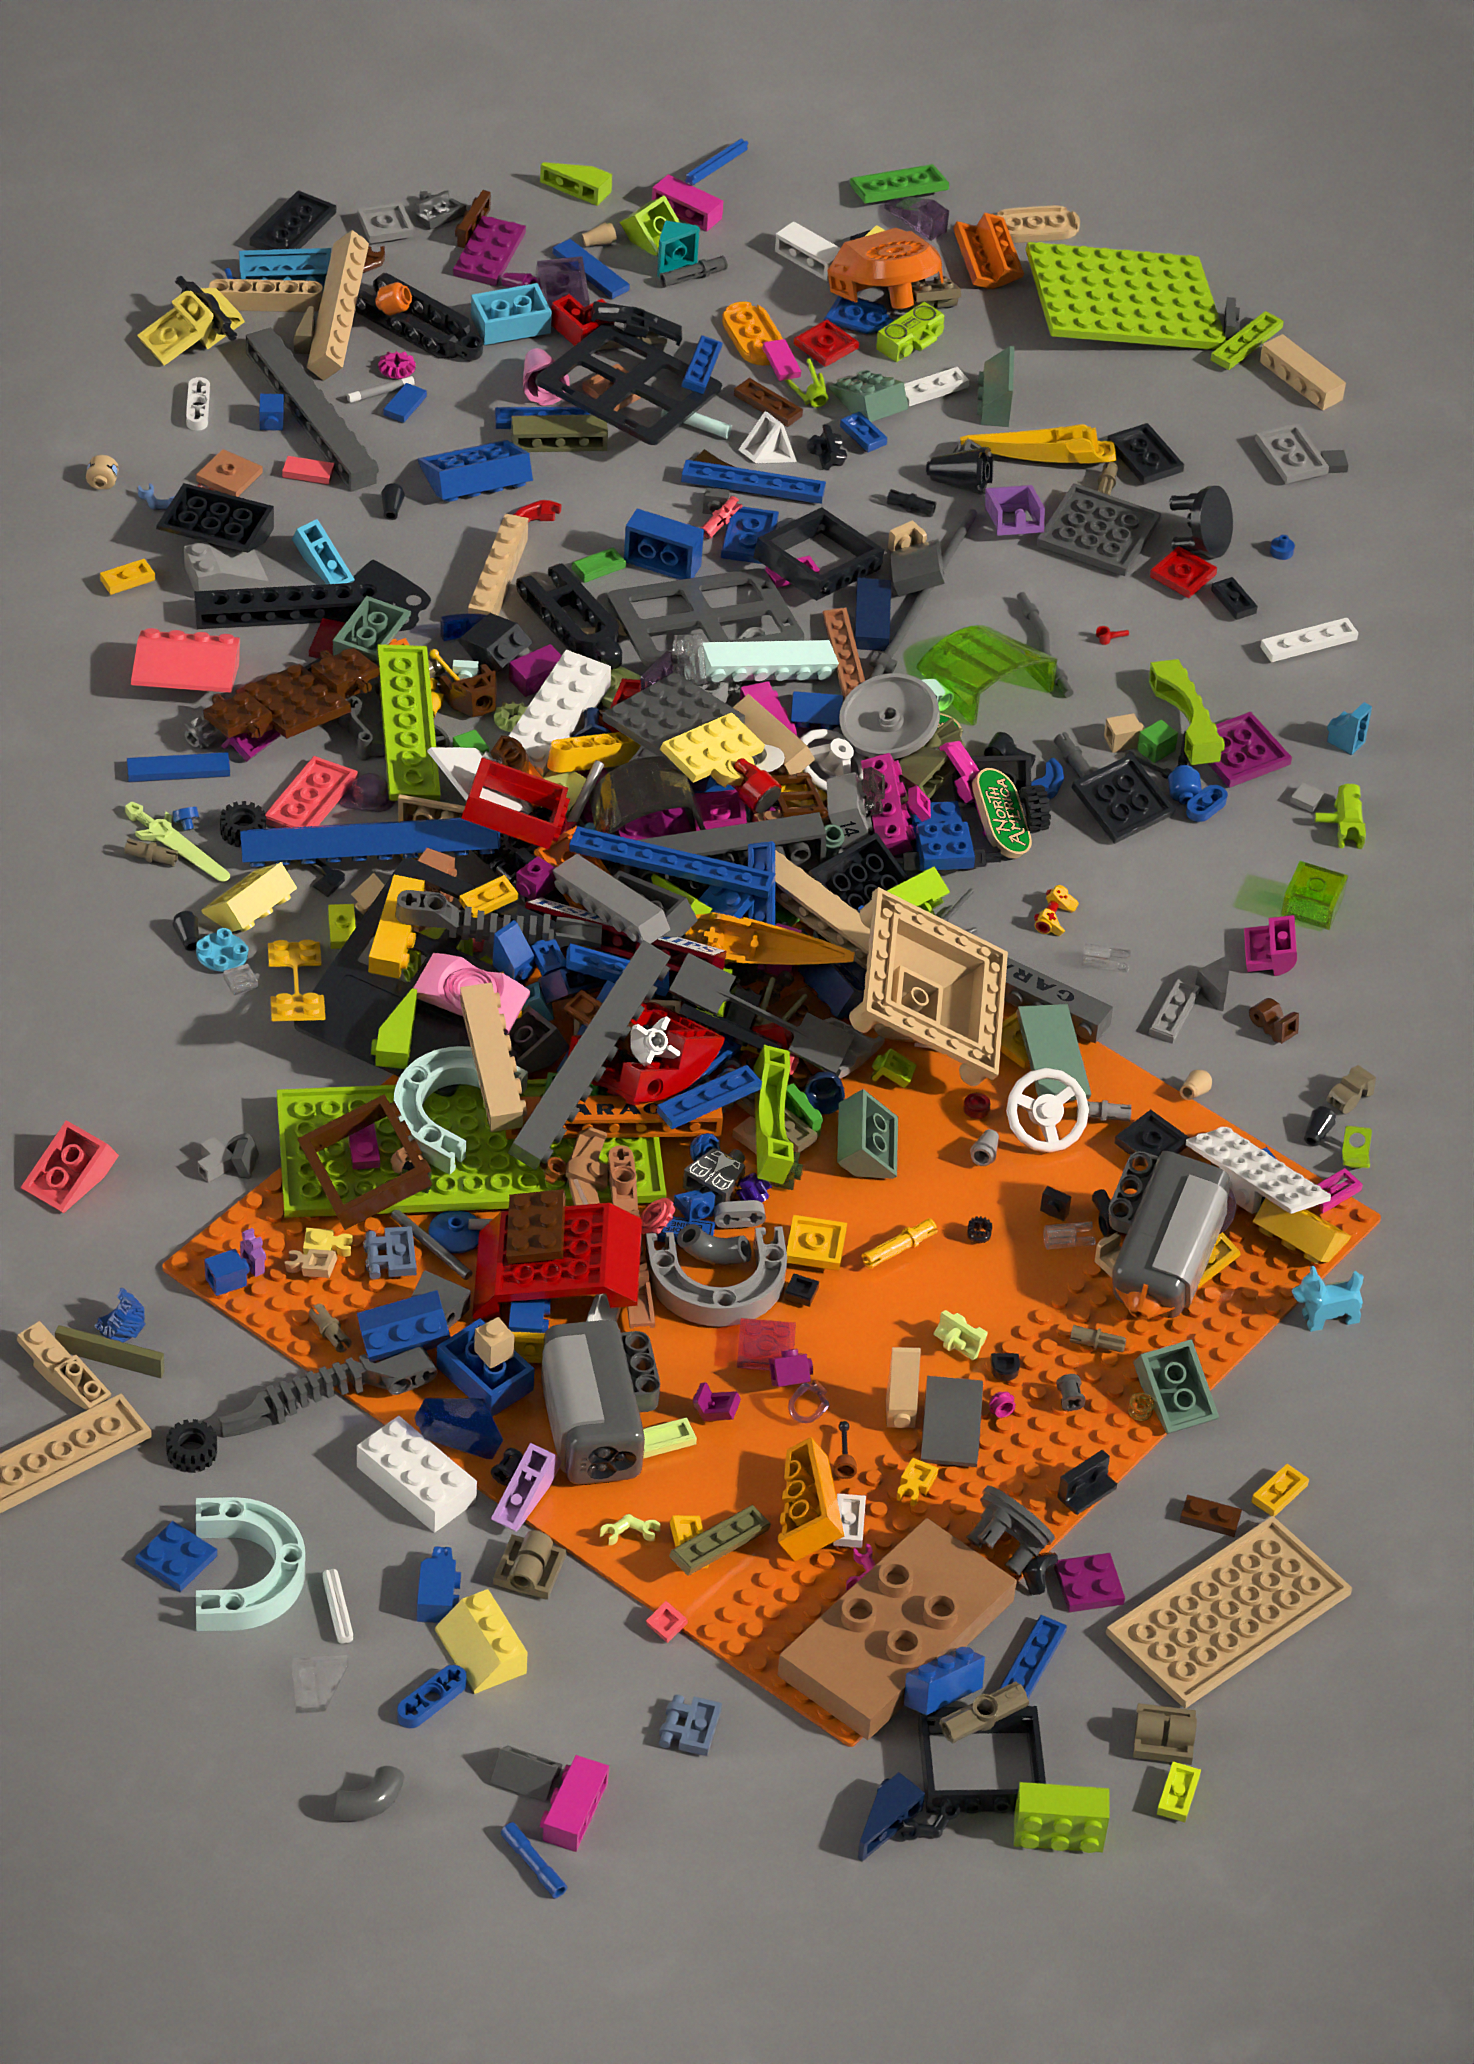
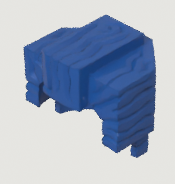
M120 1288V1292L117 1294V1298L120 1300L119 1305L108 1315L99 1317L95 1327L106 1338L125 1342L132 1337L136 1338L146 1323L144 1322V1306L139 1303L132 1293H128L124 1288Z

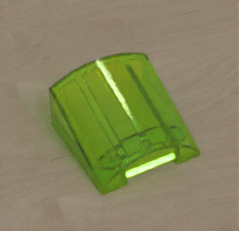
M973 625L959 629L936 643L917 663V669L927 679H936L954 695L951 704L971 725H975L978 719L980 694L1001 678L1018 669L1024 668L1048 693L1052 692L1058 659L992 627Z

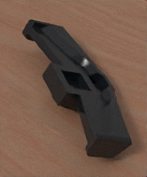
M597 301L593 303L591 311L592 322L598 319L624 323V332L635 337L646 338L648 332L651 331L675 341L677 346L681 344L682 326L634 306L630 307Z

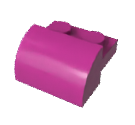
M1294 915L1268 918L1269 925L1244 928L1247 972L1273 969L1274 976L1287 973L1295 966L1297 962Z

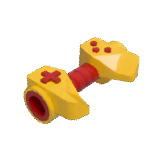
M1056 885L1053 889L1046 891L1047 908L1034 916V927L1041 934L1052 932L1057 936H1061L1065 930L1059 924L1056 917L1057 909L1060 908L1073 913L1079 904L1075 898L1068 894V890L1064 886Z

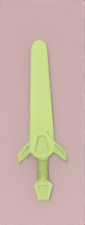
M132 801L125 805V813L131 821L138 820L149 828L135 831V836L141 840L159 841L172 850H178L179 855L218 881L225 882L229 880L230 874L227 870L172 828V815L165 811L164 819L154 820L143 812L142 805Z

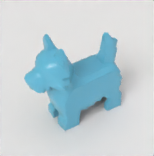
M1315 1266L1310 1267V1273L1302 1279L1300 1285L1292 1289V1293L1298 1302L1305 1303L1302 1315L1304 1320L1309 1319L1307 1326L1311 1332L1322 1330L1326 1320H1331L1344 1314L1348 1315L1345 1320L1347 1325L1360 1322V1308H1362L1363 1304L1360 1293L1364 1278L1362 1274L1354 1271L1349 1281L1325 1285L1317 1274Z

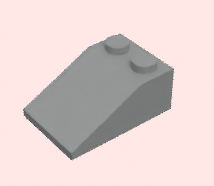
M208 542L184 546V568L195 591L247 589L269 585V580L255 550L246 553Z

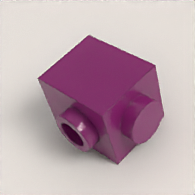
M537 856L517 871L516 890L530 900L543 898L556 888L554 883L556 878L553 873L555 867Z
M788 1349L781 1351L782 1356L768 1358L772 1386L780 1387L811 1382L810 1375H813V1364L811 1358H807V1354L798 1353V1349Z

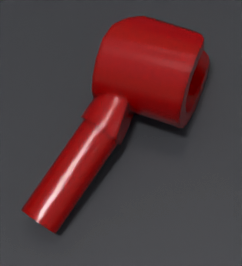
M1099 626L1096 629V637L1099 638L1102 645L1109 644L1111 639L1116 637L1129 636V630L1110 632L1107 626Z

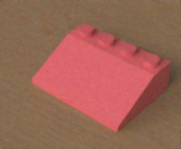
M155 628L141 630L137 641L131 685L231 693L239 667L240 638L234 637L231 634L212 636L206 632L185 634L180 630H172L170 632H159Z

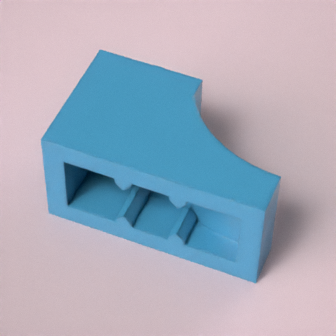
M1363 702L1353 713L1343 711L1337 718L1334 717L1327 727L1329 731L1327 742L1350 755L1355 753L1366 741L1372 706Z

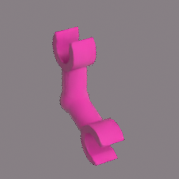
M867 1543L866 1554H860L856 1547H854V1560L862 1564L866 1571L860 1576L850 1577L846 1582V1591L853 1587L876 1565L872 1559V1547Z

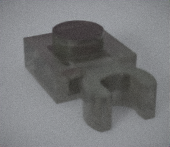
M873 767L864 768L861 786L863 793L867 795L864 804L865 810H872L873 816L882 814L883 805L881 800L885 799V775Z

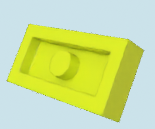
M354 904L328 905L331 949H342L355 930Z
M1172 1762L1157 1809V1815L1186 1822L1201 1769Z

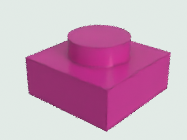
M917 785L909 788L907 801L909 811L912 814H916L922 822L930 819V799Z

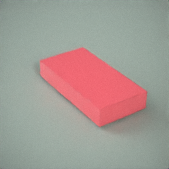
M287 456L282 477L329 485L334 472V463Z

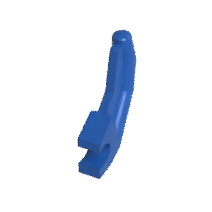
M1055 758L1049 759L1046 762L1045 776L1031 782V786H1044L1048 794L1047 798L1052 799L1057 795L1064 781L1063 767Z

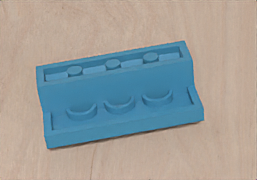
M331 248L239 251L240 279L317 281L324 290Z

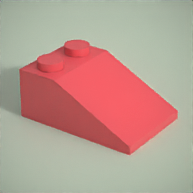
M66 1120L20 1188L58 1211L65 1213L105 1177L119 1155L104 1141Z

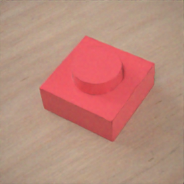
M667 1601L646 1620L647 1626L667 1643L688 1623L687 1618Z

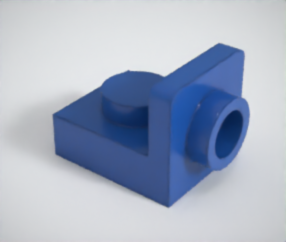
M555 939L546 942L545 940H540L531 946L534 961L542 977L559 969L566 968V959Z

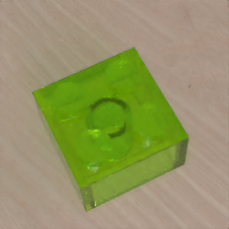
M1299 861L1285 892L1281 915H1294L1295 920L1330 930L1344 899L1348 875Z

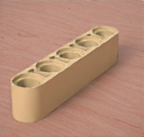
M215 279L209 283V288H216L237 311L306 312L309 306H313L315 312L319 311L323 294V287L317 281Z

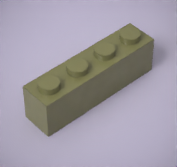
M593 415L512 416L511 439L513 444L527 452L607 451L608 427L605 421Z

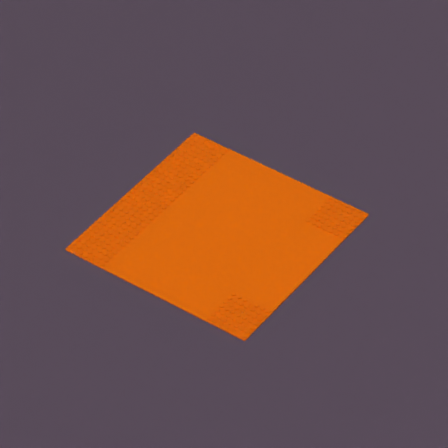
M800 920L792 926L795 929L804 928L808 935L813 937L814 930ZM569 945L560 948V950H561V952L563 953L565 959H566V950H567V948L569 947ZM795 965L793 976L790 980L765 972L764 976H757L756 982L742 986L745 990L749 987L756 994L762 995L763 1000L770 978L774 977L775 983L768 1006L804 986H807L814 994H818L804 982L805 978L798 971L800 967L798 965ZM538 967L524 987L537 982L542 977ZM601 991L591 993L589 995H591L594 998H597ZM573 998L552 1002L554 1019L549 1021L558 1028L569 1046L573 1036V1017L568 1015L563 1007ZM1004 1001L1003 1021L1016 1013L1018 1007ZM839 1019L840 1021H843L846 1024L852 1025L850 1019ZM874 1027L870 1031L863 1033V1035L873 1039L880 1036L876 1033ZM1076 1035L1092 1094L1087 1101L1102 1102V1100H1107L1108 1103L1131 1105L1130 1122L1106 1119L1105 1122L1100 1121L1098 1118L1088 1117L1087 1126L1076 1142L1065 1150L1047 1153L1032 1150L1020 1142L1010 1128L1006 1112L1011 1090L1020 1078L1031 1071L1030 1065L1023 1069L1000 1051L998 1076L993 1080L986 1078L977 1086H971L961 1079L959 1068L962 1063L950 1058L946 1054L931 1048L914 1047L915 1042L885 1038L884 1044L875 1054L856 1070L840 1078L844 1087L845 1099L864 1089L898 1116L897 1177L893 1179L858 1177L843 1169L837 1163L838 1110L829 1115H822L821 1133L817 1137L816 1142L798 1154L794 1151V1163L784 1184L769 1181L772 1187L767 1190L769 1198L762 1202L766 1219L762 1224L754 1227L721 1228L715 1224L714 1237L732 1238L743 1235L747 1238L751 1246V1260L749 1262L733 1265L711 1264L692 1257L679 1244H675L678 1263L688 1277L706 1286L730 1287L746 1281L757 1269L753 1246L755 1228H765L766 1234L763 1235V1242L767 1245L770 1244V1241H773L774 1227L782 1226L787 1251L793 1215L847 1223V1230L839 1271L787 1263L784 1288L781 1296L772 1308L754 1320L733 1326H707L683 1319L668 1310L659 1301L651 1285L655 1328L640 1326L630 1329L627 1307H622L617 1319L620 1332L641 1331L649 1336L660 1379L659 1404L657 1408L649 1412H640L643 1429L687 1417L697 1438L696 1445L644 1458L640 1474L629 1480L576 1485L570 1482L567 1474L559 1468L550 1487L524 1522L535 1530L547 1534L555 1544L566 1549L568 1553L653 1612L667 1601L687 1618L688 1623L681 1629L683 1633L848 1747H853L863 1738L861 1735L777 1676L780 1654L847 1592L846 1582L850 1577L860 1576L866 1571L862 1564L854 1560V1547L833 1546V1543L794 1561L778 1543V1537L782 1533L783 1528L780 1523L781 1513H784L785 1506L782 1494L787 1485V1481L784 1479L787 1449L812 1437L828 1456L836 1498L837 1494L866 1496L862 1548L856 1547L860 1554H866V1543L872 1547V1559L876 1565L918 1525L928 1518L1015 1578L1018 1583L1023 1578L1022 1572L1018 1576L1005 1566V1563L1009 1561L1020 1546L1016 1538L1005 1531L992 1549L987 1546L988 1544H983L980 1549L966 1538L981 1520L980 1515L986 1509L980 1501L985 1487L989 1485L1004 1492L1028 1509L1048 1527L1055 1539L1051 1545H1046L1039 1554L1049 1552L1101 1501L1099 1500L1078 1515L1074 1514L1057 1498L1062 1475L1103 1449L1110 1456L1107 1475L1118 1484L1167 1435L1141 1387L1133 1361L1143 1353L1192 1339L1211 1391L1299 1303L1294 1298L1292 1289L1301 1284L1302 1279L1310 1273V1267L1315 1266L1317 1274L1323 1279L1379 1224L1381 1220L1379 1213L1353 1197L1346 1199L1323 1214L1319 1211V1206L1307 1208L1306 1210L1351 1235L1350 1240L1329 1263L1319 1261L1318 1264H1315L1303 1257L1305 1252L1296 1248L1293 1251L1282 1245L1280 1237L1273 1235L1271 1238L1258 1230L1260 1226L1252 1222L1257 1212L1251 1214L1228 1198L1227 1215L1220 1233L1223 1232L1238 1248L1241 1255L1205 1284L1197 1288L1190 1306L1184 1308L1179 1316L1165 1318L1157 1315L1147 1320L1138 1319L1129 1312L1124 1303L1116 1299L1113 1293L1112 1277L1095 1263L1096 1246L1104 1236L1098 1222L1100 1212L1092 1201V1195L1095 1191L1104 1189L1112 1200L1128 1158L1131 1156L1114 1143L1115 1136L1151 1109L1190 1138L1201 1133L1216 1130L1219 1127L1231 1128L1235 1133L1249 1140L1250 1143L1258 1148L1263 1149L1267 1147L1278 1161L1283 1162L1287 1167L1303 1175L1304 1178L1315 1185L1322 1182L1323 1179L1193 1099L1185 1100L1182 1098L1180 1091L1098 1041L1093 1043ZM890 1048L917 1065L910 1083L905 1088L884 1075L876 1082L871 1079L874 1072L872 1068L873 1062L878 1055L883 1056ZM744 1050L740 1059L742 1067L746 1065L748 1059L757 1057V1054ZM567 1051L551 1066L528 1074L527 1080L547 1079L548 1072L557 1073L556 1070ZM803 1059L812 1075L824 1072ZM717 1068L708 1077L714 1080L722 1071L720 1068ZM392 1075L381 1085H396L400 1077ZM1033 1082L1027 1086L1022 1094L1036 1100L1038 1095L1035 1083ZM972 1093L986 1095L991 1102L989 1114L981 1119L967 1116L963 1110L966 1096ZM1068 1100L1063 1104V1117L1055 1125L1059 1140L1068 1135L1077 1122V1100ZM734 1102V1107L731 1109L726 1108V1112L722 1114L721 1136L715 1137L719 1140L720 1151L728 1155L733 1149H738L744 1154L745 1176L751 1173L757 1174V1154L732 1137L733 1129L751 1116ZM1018 1105L1019 1123L1025 1132L1036 1140L1047 1142L1040 1126L1033 1123L1029 1118L1028 1111ZM992 1129L999 1135L996 1159L987 1166H979L972 1161L970 1149L986 1130ZM659 1137L666 1198L670 1199L673 1203L675 1195L689 1192L683 1188L684 1169L694 1162L690 1155V1145L696 1137ZM1190 1147L1185 1148L1179 1153L1180 1155L1218 1167ZM1139 1165L1134 1167V1169L1143 1171L1146 1167ZM281 1167L162 1265V1269L166 1274L307 1372L312 1371L313 1374L318 1373L319 1368L324 1366L326 1369L332 1368V1364L339 1362L340 1365L344 1364L345 1360L351 1357L353 1361L360 1362L359 1356L366 1354L368 1357L357 1313L411 1298L425 1270L471 1290L470 1309L449 1328L451 1337L478 1320L473 1319L472 1316L478 1246L465 1253H451L473 1272L468 1280H464L414 1236L416 1275L389 1277L388 1269H381L380 1278L371 1279L365 1264L368 1258L363 1245L366 1239L365 1233L375 1231L376 1237L384 1236V1228L402 1226L391 1218V1213L375 1214L346 1230L342 1227L337 1216L284 1218ZM1047 1186L1071 1196L1069 1215L1065 1221L1040 1211L1042 1193ZM1127 1189L1124 1192L1127 1194H1134L1137 1191L1134 1189ZM737 1194L733 1201H741ZM638 1203L639 1217H641L642 1212L651 1203ZM673 1204L676 1210L672 1216L685 1218ZM509 1209L461 1211L471 1213L478 1219H494L501 1211H509ZM446 1211L403 1214L429 1235L431 1221L437 1215ZM714 1214L712 1217L699 1220L715 1222ZM976 1216L978 1218L982 1216V1218L986 1217V1220L989 1219L992 1222V1234L989 1241L975 1243L968 1238V1224L971 1218L975 1219ZM928 1218L935 1222L937 1228L934 1229L938 1230L937 1234L919 1242V1246L913 1249L910 1247L872 1269H868L865 1266L864 1258H862L863 1253L898 1236L907 1227L912 1228ZM253 1228L255 1238H262V1248L266 1254L265 1273L255 1277L249 1271L247 1274V1286L216 1296L205 1278V1259L232 1249H236L240 1256V1241H243L242 1232ZM306 1228L334 1230V1236L341 1234L352 1235V1245H344L351 1246V1255L344 1257L336 1253L337 1261L330 1278L303 1276L302 1270L296 1273L286 1271L285 1261H290L289 1251L297 1250L303 1254ZM1124 1233L1119 1234L1121 1236L1120 1247H1122L1127 1235ZM642 1234V1245L645 1255L646 1235ZM654 1240L655 1250H662V1247H665V1242ZM380 1250L378 1256L386 1255V1250ZM794 1273L820 1281L819 1289L810 1307L784 1299L785 1290ZM595 1295L551 1298L550 1315H544V1319L549 1320V1328L559 1324L586 1322ZM511 1301L502 1302L501 1317H499L508 1329ZM323 1304L332 1318L338 1319L341 1329L352 1341L349 1348L344 1342H341L346 1351L337 1352L328 1338H324L320 1334L319 1327L309 1317L311 1308L319 1315L314 1305ZM947 1310L953 1315L959 1313L965 1317L968 1325L973 1328L980 1327L987 1331L984 1345L981 1346L976 1359H970L955 1348L948 1351L943 1347L944 1341L933 1335L940 1322L941 1312ZM497 1317L481 1318V1320L488 1323ZM1073 1325L1094 1330L1100 1328L1101 1332L1125 1337V1349L1123 1352L1099 1347L1097 1350H1094V1347L1071 1343L1070 1337ZM892 1347L920 1348L921 1351L915 1428L887 1427L886 1393ZM437 1348L427 1350L436 1367ZM788 1349H798V1353H805L807 1358H811L813 1364V1375H810L811 1382L780 1387L772 1386L768 1358L782 1356L781 1351ZM991 1353H1019L1020 1368L1018 1376L1010 1381L997 1379L991 1371ZM528 1362L535 1368L534 1390L491 1418L437 1367V1376L431 1382L402 1394L392 1395L386 1389L368 1384L363 1385V1392L357 1393L352 1383L349 1382L347 1383L349 1393L342 1395L384 1425L397 1416L403 1418L477 1481V1490L498 1504L507 1486L498 1483L492 1477L491 1469L501 1462L506 1449L514 1448L524 1455L529 1444L532 1443L557 1456L541 1383L542 1363ZM1076 1374L1081 1379L1080 1391L1085 1396L1086 1401L1085 1405L1079 1410L1066 1411L1061 1406L1062 1394L1057 1389L1056 1382L1063 1375ZM927 1376L983 1381L977 1467L927 1463L938 1468V1475L927 1494L919 1492L918 1503L914 1507L910 1506L911 1496L904 1495L898 1501L897 1491L901 1486V1476L912 1458L921 1461ZM706 1382L712 1393L738 1392L741 1401L733 1420H702L693 1405V1397L700 1383ZM334 1386L333 1390L341 1394L338 1386ZM998 1392H1008L1014 1397L1015 1409L1007 1417L999 1418L989 1411L990 1400ZM841 1421H847L850 1425L847 1431L848 1455H851L857 1464V1473L850 1479L838 1478L834 1473L835 1460L838 1456L842 1455V1435L838 1427ZM753 1505L771 1523L767 1532L710 1563L708 1568H701L689 1576L669 1557L671 1550L676 1548L670 1526V1520L673 1515L700 1516L703 1531L705 1532ZM626 1514H631L633 1517L645 1522L656 1520L661 1524L660 1532L653 1529L648 1530L655 1533V1541H647L644 1539L642 1532L627 1528L618 1535V1541L614 1545L609 1546V1537L613 1534L607 1533L600 1537V1529L605 1524H615Z

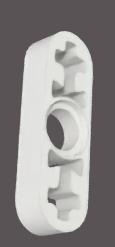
M202 377L193 378L188 384L186 425L194 431L203 430L208 426L210 382ZM200 402L203 403V405L197 406L193 405V403ZM195 415H200L199 419H195Z

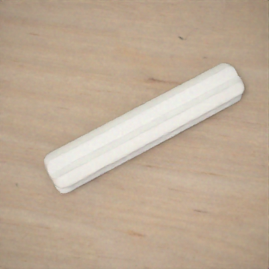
M335 1569L325 1570L322 1573V1579L337 1640L340 1644L350 1643L353 1640V1631L338 1571Z

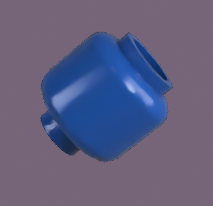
M1181 765L1174 768L1168 776L1170 797L1181 804H1187L1192 797L1202 790L1199 772L1189 765Z

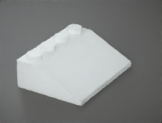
M430 747L427 750L466 801L481 758L497 762L490 753L486 751L483 754L476 748ZM483 786L479 797L527 815L534 810V807L525 800Z

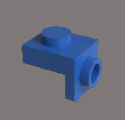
M694 1190L674 1196V1205L689 1222L713 1216L715 1203L713 1192L702 1194L699 1190Z

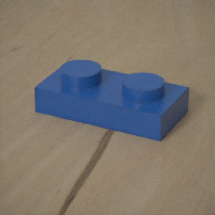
M860 411L841 419L840 427L866 452H871L887 445V437Z

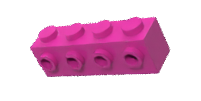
M890 752L862 760L861 765L875 833L877 832L893 856L914 850L912 840H915V834L912 825H908L907 819L911 818L907 803L904 804L903 797H906L907 794L903 782L899 781V776L902 775L899 761H894Z

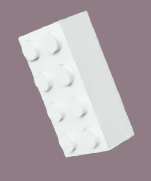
M397 1416L357 1445V1468L434 1533L476 1503L477 1481L400 1416Z

